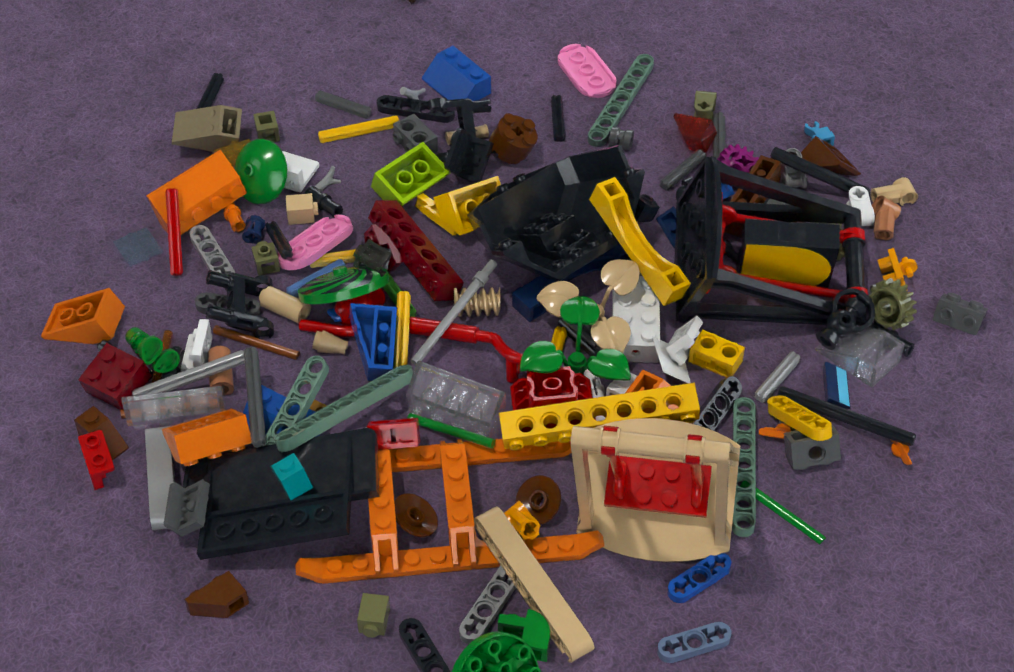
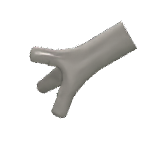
M406 87L400 88L401 95L419 100L418 95L426 91L425 88L420 90H410Z
M331 166L328 174L315 185L319 191H323L328 185L341 183V180L332 178L335 171L334 166Z

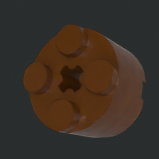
M506 113L500 119L489 138V141L494 143L492 152L495 150L499 154L497 157L500 160L510 164H518L520 161L525 160L538 139L535 123L530 119Z

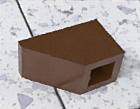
M230 571L216 576L209 584L193 591L184 599L187 611L192 616L228 618L249 604L246 590Z

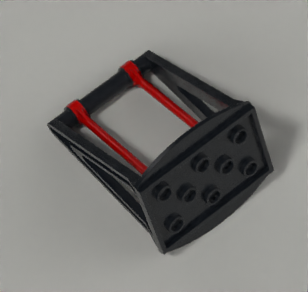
M714 156L705 157L676 202L674 264L679 266L691 283L682 299L676 301V321L685 323L698 316L700 319L827 324L831 302L810 295L834 298L842 290L739 274L732 266L723 264V254L726 249V243L723 241L725 227L733 222L744 224L745 219L844 224V229L840 231V244L845 249L846 289L863 290L868 295V290L865 287L863 256L865 231L862 228L860 209L731 168L717 160ZM721 183L789 205L723 201ZM714 288L728 289L786 307L699 302L705 294H708ZM851 294L844 295L840 297V299L838 300L839 302L846 304L847 299L849 297H852L861 302L858 298H856V295ZM837 304V310H845L844 305ZM867 313L860 318H855L856 326H863L867 322Z

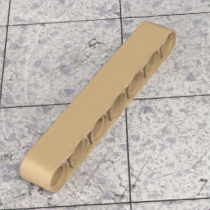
M496 506L475 517L474 525L476 530L531 610L540 613L547 620L551 639L562 654L566 653L569 657L568 661L572 663L594 650V643L590 635L503 511Z

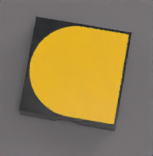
M745 219L742 246L739 249L736 271L739 274L828 288L840 249V224L789 223L776 220Z

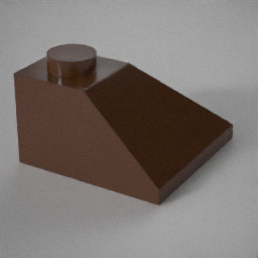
M817 136L801 152L803 159L836 174L852 176L861 174L836 147Z

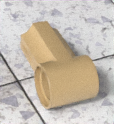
M906 177L897 179L892 185L873 188L870 193L873 202L878 196L882 195L895 203H900L901 206L905 203L913 204L918 199L917 192Z

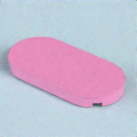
M570 44L560 50L557 60L558 65L581 94L592 98H603L613 93L616 89V77L593 48L586 46V48L581 47V44Z
M334 215L335 218L333 219L325 217L311 225L289 241L293 249L292 257L284 259L278 251L280 267L285 270H297L318 260L351 235L353 225L350 218L345 215Z

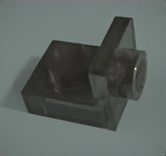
M368 239L363 246L359 245L355 250L353 266L358 268L363 263L379 273L390 260L392 253Z

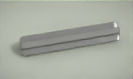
M794 351L789 352L756 390L754 398L762 403L766 402L798 365L800 355Z

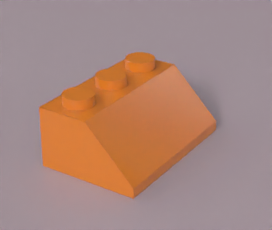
M232 408L162 429L174 460L184 464V466L197 464L199 462L198 459L204 457L208 459L220 457L222 452L231 450V452L243 450L246 448L245 445L251 443L246 414Z

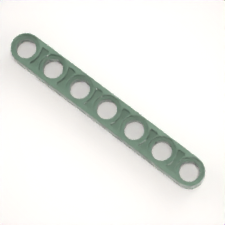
M641 54L634 60L588 132V143L591 146L601 147L608 141L612 127L618 125L652 71L654 58L651 55ZM641 62H647V63H649V64H648V65H642V64H640V63H641ZM640 74L641 77H634L632 75ZM632 86L634 89H626L624 87ZM622 98V99H625L626 101L620 102V101H617V99ZM616 111L618 114H610L609 112ZM601 124H609L610 126L602 127ZM595 136H598V137H601L602 139H601V140H594V139H592V138L595 137Z
M312 356L305 362L265 436L266 444L264 446L276 444L274 437L280 427H290L305 418L329 372V366L321 356ZM322 363L321 371L318 373L311 372L314 364ZM304 384H311V390L307 394H300V388ZM299 405L300 410L296 415H288L291 406Z
M402 365L396 367L279 432L274 437L278 451L286 452L295 449L413 382L415 376L412 366Z
M740 397L734 401L732 440L737 444L747 443L750 446L748 449L740 448L739 462H747L750 467L741 468L738 466L737 483L745 480L750 483V486L742 488L738 484L736 485L732 531L739 537H748L754 533L756 522L755 403L750 398ZM746 406L750 411L741 412L738 407ZM741 424L748 425L750 429L744 431L739 429L738 426ZM747 501L750 506L742 508L738 506L737 502ZM747 521L750 526L748 528H741L737 525V522Z

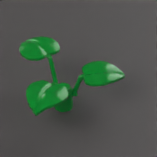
M585 296L568 299L560 308L561 318L569 324L578 323L576 352H573L568 357V360H566L561 350L556 351V347L552 342L538 341L532 343L524 351L520 363L521 371L552 373L560 369L563 363L564 367L570 366L574 373L584 375L585 370L588 369L593 375L604 379L620 381L631 379L628 361L622 352L616 349H602L597 353L596 357L591 356L587 362L586 357L580 353L582 324L593 325L598 321L600 315L597 303Z

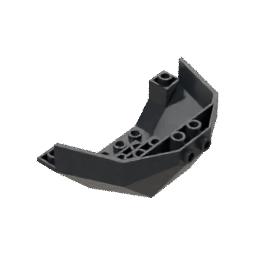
M621 145L572 155L526 175L525 173L513 177V182L509 184L504 183L495 188L496 191L487 196L467 216L478 241L493 256L547 279L561 280L620 244L589 200L596 185L616 177L628 195L635 217L645 171L644 169H634L629 166Z

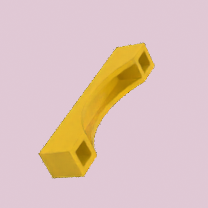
M616 177L598 183L589 199L630 259L637 263L639 272L662 305L666 306L682 299L691 283L678 265L663 258L647 241L633 215L628 195Z

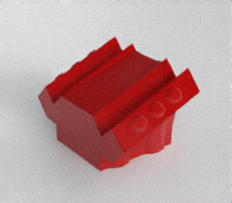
M570 366L560 367V369L552 373L529 371L527 378H519L510 386L513 410L593 398L590 379L581 373H574ZM578 419L571 420L569 423L572 425H577L581 423V421ZM549 423L545 427L548 429L555 428L557 425L554 423ZM531 427L521 429L522 432H530L532 430Z

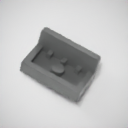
M944 293L938 301L933 321L972 335H977L988 308L983 307L984 305L978 301L971 300L968 302L962 300L958 294Z
M203 479L186 488H183L176 482L170 484L164 526L181 537L204 527L210 484Z

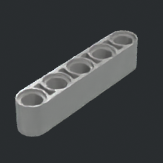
M170 426L145 429L149 512L153 531L167 529L164 526L169 487L170 484L174 483L175 470L172 460L173 455L165 440L162 429Z

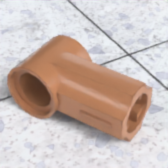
M880 195L872 204L874 214H876L874 238L890 240L893 238L894 223L901 212V207Z

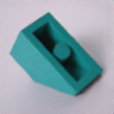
M294 453L270 466L290 500L313 488L303 466Z

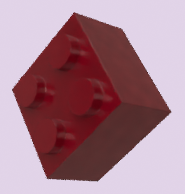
M106 343L78 380L86 393L118 409H126L134 400L133 390L144 386L152 375L144 361Z

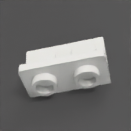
M695 316L678 328L665 348L669 357L680 366L687 360L690 347L695 343L694 338L700 334L699 329L703 322L698 316Z
M200 319L198 328L194 329L193 334H189L181 365L182 372L207 363V353L212 343L209 320Z

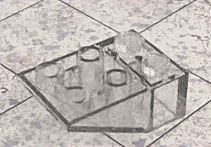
M867 328L862 332L839 338L834 350H830L822 344H819L815 350L873 388L900 362L905 343L886 331Z

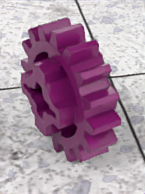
M736 144L734 147L729 145L727 148H724L717 160L731 168L749 173L759 157H753L754 151L748 152L747 146L741 149L739 144Z

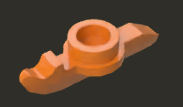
M780 423L775 428H760L758 434L784 439V433L791 432L789 425Z
M891 440L893 442L891 452L895 456L900 457L904 464L911 465L912 462L908 456L909 446Z

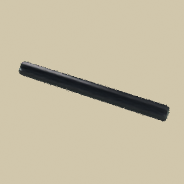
M784 386L778 390L777 396H786L811 411L907 446H912L915 442V433Z

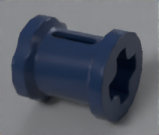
M256 215L248 217L246 220L247 228L243 231L242 239L246 243L257 244L261 242V231L265 228V220Z

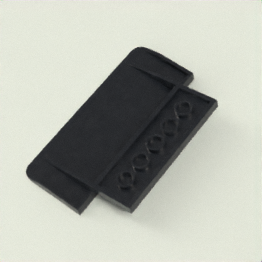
M362 428L317 436L286 452L278 451L276 444L222 453V456L213 459L204 457L198 459L199 462L197 464L186 466L183 480V488L202 479L210 484L204 527L200 528L197 555L200 560L346 536L350 532L351 501L379 497L377 435L371 428ZM294 453L303 466L313 488L290 500L270 466Z

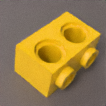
M702 329L695 343L690 347L688 362L727 378L733 376L742 363L745 347Z

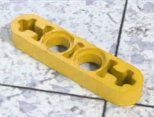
M779 395L770 397L767 400L768 413L807 437L816 441H824L833 436L832 423L790 398Z

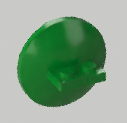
M497 631L486 633L473 640L456 660L452 672H541L534 652L523 639L510 633Z

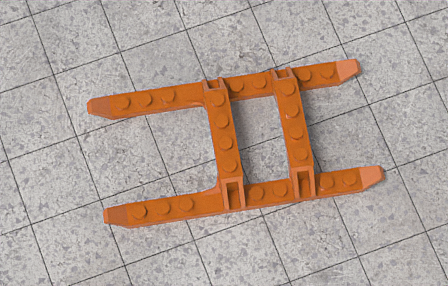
M458 439L457 443L440 441V444L380 449L378 450L379 497L368 499L373 553L323 558H299L295 564L296 575L324 584L500 567V563L484 540H480L476 535L468 466L565 457L572 453L571 441L566 443L559 441L549 442L547 445L540 447L534 445L524 446L520 450L504 449L503 439H495L496 443L493 449L472 442H463L462 439ZM442 468L450 546L398 551L392 472ZM598 530L571 535L538 537L533 540L522 539L539 563L579 560L605 546L603 535Z

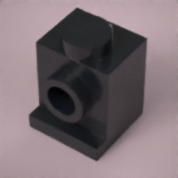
M646 194L639 196L635 213L637 222H650L654 220L660 207L651 196Z

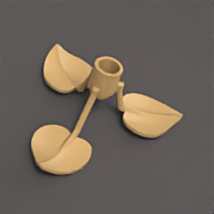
M613 260L605 264L601 270V280L609 287L600 305L597 304L600 310L599 319L591 326V337L601 349H616L623 353L631 335L629 324L624 319L616 316L606 319L604 317V308L612 290L618 295L624 296L631 293L637 286L640 272L637 263L634 261ZM567 281L554 282L540 291L537 295V301L550 314L561 317L560 308L562 304L568 299L579 296V289Z

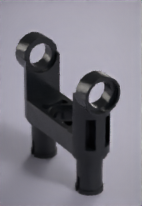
M434 98L428 101L429 110H436L437 112L457 111L459 128L465 130L473 137H476L473 113L491 112V105L488 106V104H491L490 99L472 101L469 98L454 100ZM449 150L436 156L444 162L445 155L449 153ZM493 150V152L491 151V154H497V152Z
M213 270L208 271L206 284L223 287L227 291V308L209 304L206 310V319L225 322L228 327L253 332V335L259 339L264 336L271 338L274 335V324L270 320H267L266 317L245 313V293L259 296L261 291L266 288H259L257 286L266 284L273 287L272 279L266 275H259L254 278L234 272L227 275ZM268 327L269 329L263 331L259 330L258 328Z

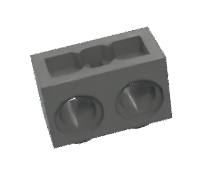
M415 114L393 123V139L396 144H401L404 147L405 152H408L422 142L433 153L438 151V137Z

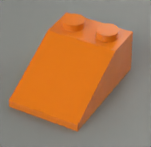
M110 288L55 303L41 337L46 340L96 344L102 340L109 341L115 335L125 305Z

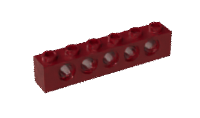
M376 200L368 219L373 225L376 224L389 236L401 254L404 264L434 301L454 300V288H457L459 294L464 284L463 280L397 200Z

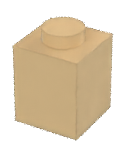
M312 193L286 196L288 225L315 223L314 215H318V203L313 202Z

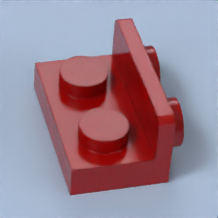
M97 430L78 436L94 490L103 488L102 479L107 478L106 473L115 470L103 431Z

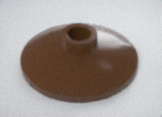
M537 475L529 478L521 485L516 496V502L520 501L539 524L542 525L549 522L557 514L561 504V491L553 479ZM544 499L543 504L540 506L541 500Z
M410 493L401 494L395 499L396 521L401 528L417 537H428L435 532L438 526V518L433 507L425 499Z

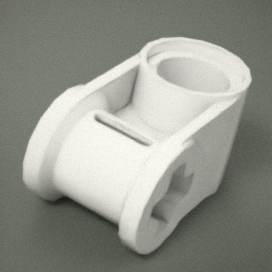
M861 186L852 187L849 190V201L846 205L861 210L862 227L873 226L875 215L868 191Z

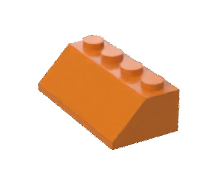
M219 150L146 196L161 227L168 233L166 190L173 188L178 190L180 232L182 235L247 194L240 176L223 152Z

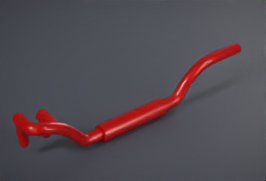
M410 316L409 333L430 336L441 321ZM301 319L299 322V330L316 333L317 331L323 332L325 330L334 336H354L352 325H336ZM452 323L441 336L442 339L476 344L477 341L492 344L497 352L506 360V380L511 383L518 380L523 354L506 345L502 337L497 333L479 330V327Z

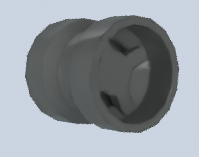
M613 126L609 137V147L621 145L623 150L630 151L634 139V130L627 129L624 131L619 127Z

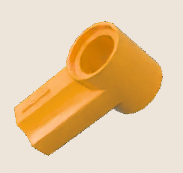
M520 501L504 512L512 526L523 539L533 540L539 535L541 525Z

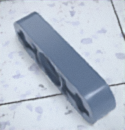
M714 622L664 637L658 643V657L663 662L674 663L726 647L730 643L731 629L723 622ZM715 631L724 634L723 639L714 636ZM691 638H696L702 645L698 648H692L687 644V641ZM665 646H669L671 649H674V654H670L669 651H665Z

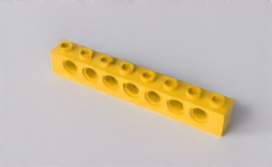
M695 383L500 412L499 417L504 449L520 450L524 446L530 445L540 447L547 445L549 442H570L573 426L595 428L615 421L638 418L669 419L693 423L700 417V406ZM675 404L679 408L671 410L667 406ZM651 408L654 412L648 414L643 412V410ZM628 412L630 415L628 417H620L618 414ZM596 416L605 417L603 421H596L594 418ZM574 419L581 421L577 425H572L569 422ZM549 423H554L557 425L555 428L548 429L545 427ZM524 427L532 428L530 432L521 431Z

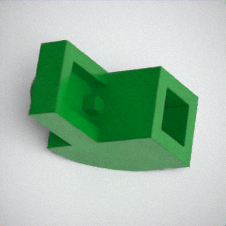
M531 609L527 610L526 618L516 614H499L498 631L520 637L530 646L537 661L547 662L550 646V627L547 620L540 613Z

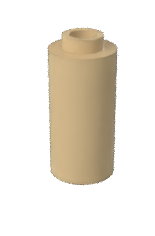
M272 286L263 289L259 295L261 307L298 324L301 319H306L310 314V304L302 303L299 298Z

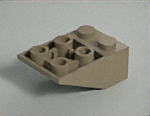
M217 105L176 112L171 144L210 152L221 150L223 154L235 156L240 135L242 109Z

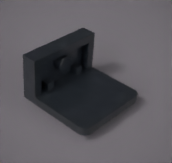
M457 128L451 137L449 153L444 158V168L456 177L476 183L482 181L494 143L473 137L465 130Z

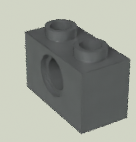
M833 425V436L824 441L813 440L797 430L784 433L786 458L793 470H804L809 468V466L819 464L829 465L834 461L841 460L839 433Z

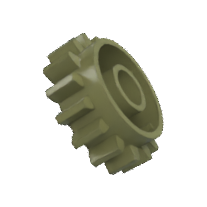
M892 278L876 283V286L871 288L872 294L869 295L875 307L874 319L886 329L891 327L892 330H896L909 325V322L914 320L912 315L917 313V310L913 308V305L917 304V302L911 300V296L914 293L906 291L908 288L907 284L900 286L901 282L899 279L893 281Z

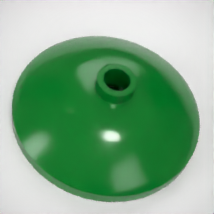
M256 139L246 144L240 151L236 160L235 171L240 176L247 192L243 197L254 204L270 203L282 192L287 179V163L282 150L270 140Z

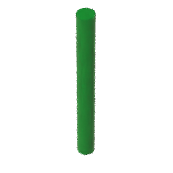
M410 413L407 419L411 417L418 418L419 426L491 449L494 448L496 440L413 413Z
M744 480L740 487L747 488L750 486V483ZM756 488V499L818 544H821L826 539L820 532Z

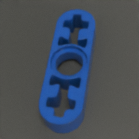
M725 553L706 557L669 582L668 597L673 602L684 603L730 572V557ZM715 561H716L717 563H722V562H723V563H724V567L722 568L721 566H717V567L714 568V566H715ZM703 574L707 580L699 583L694 581L692 576ZM675 587L678 589L685 587L684 594L680 591L675 593Z

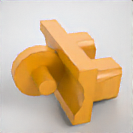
M887 249L889 256L877 261L882 274L893 270L894 272L883 275V280L892 278L893 281L899 279L901 282L900 286L905 285L903 275H907L908 278L912 277L913 273L918 269V265L915 260L908 259V257H903L899 263L895 249Z

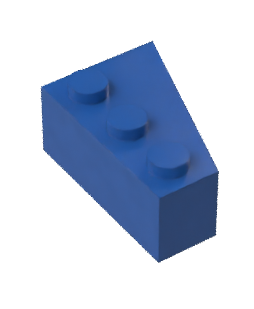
M350 303L349 318L367 381H373L393 370L397 307Z

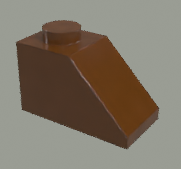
M92 406L74 419L79 436L97 430L103 431L112 461L129 449L109 418L96 407Z

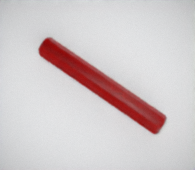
M173 188L166 190L170 274L177 276L183 273L178 190Z

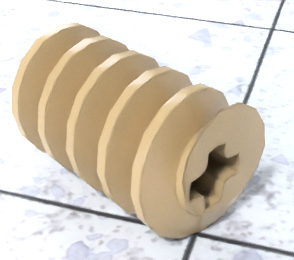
M490 287L488 294H486L484 288H481L479 294L477 292L474 294L458 316L461 317L464 310L468 317L471 316L473 310H475L477 316H480L482 310H484L486 316L490 315L491 310L494 311L495 316H498L500 312V287L497 294L493 287ZM454 288V305L466 291V288L462 289L461 294H458L457 288Z

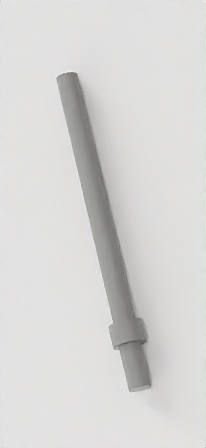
M490 259L482 271H478L475 274L470 286L410 360L413 365L419 366L480 287H484L489 280L488 276L497 266L494 260Z

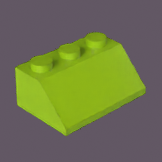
M422 142L375 172L371 188L383 200H397L403 206L448 176L451 172L444 168V163Z

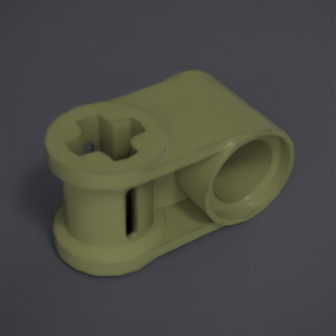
M696 90L693 119L694 123L698 126H708L711 124L716 106L717 92Z

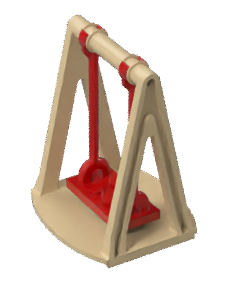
M627 419L603 424L595 428L573 426L571 452L579 505L577 534L598 530L603 535L605 546L602 548L621 555L650 561L688 562L702 560L710 555L715 556L729 552L740 456L739 444L708 428L669 419Z

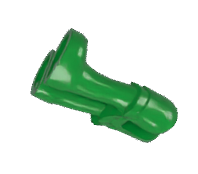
M132 327L126 332L125 339L135 353H139L144 363L151 364L156 372L167 373L173 371L178 366L180 361L179 354L171 348L162 351L163 342L160 338L149 336L137 327Z

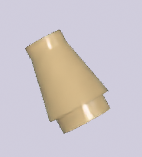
M325 330L323 332L317 331L312 349L317 350L318 353L345 355L348 341L342 340Z

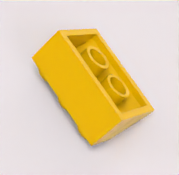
M495 176L433 197L440 218L459 235L474 231L467 215L487 196L496 191L495 188L501 185L499 177Z

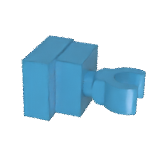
M817 121L814 122L813 128L809 127L807 123L805 124L804 132L806 135L811 136L812 139L817 136L834 146L835 135L828 127L819 128L820 125Z

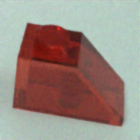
M675 113L673 117L687 147L692 151L701 149L707 153L717 134L712 120Z

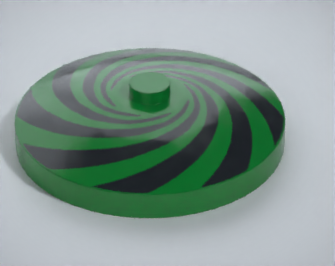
M338 266L333 268V271L305 283L297 292L300 302L305 304L338 302L359 297L382 288L389 282L387 269L381 267L359 266L346 268V266Z

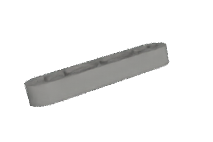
M204 225L192 227L189 232L191 242L207 269L219 273L224 272L227 275L232 272L235 273L210 230ZM197 234L203 235L204 240L201 241V238ZM208 247L214 248V250L211 252L203 251L205 248ZM217 261L223 263L222 265L217 267L212 266V264Z
M501 565L459 627L460 639L465 644L469 645L476 638L486 634L516 589L510 578L507 579V583L504 582L506 572ZM494 589H501L505 592L500 598L493 597L490 593ZM482 608H487L491 610L492 614L488 617H480L477 612ZM476 621L478 623L476 626V634L472 633L470 636H468L467 630H472Z

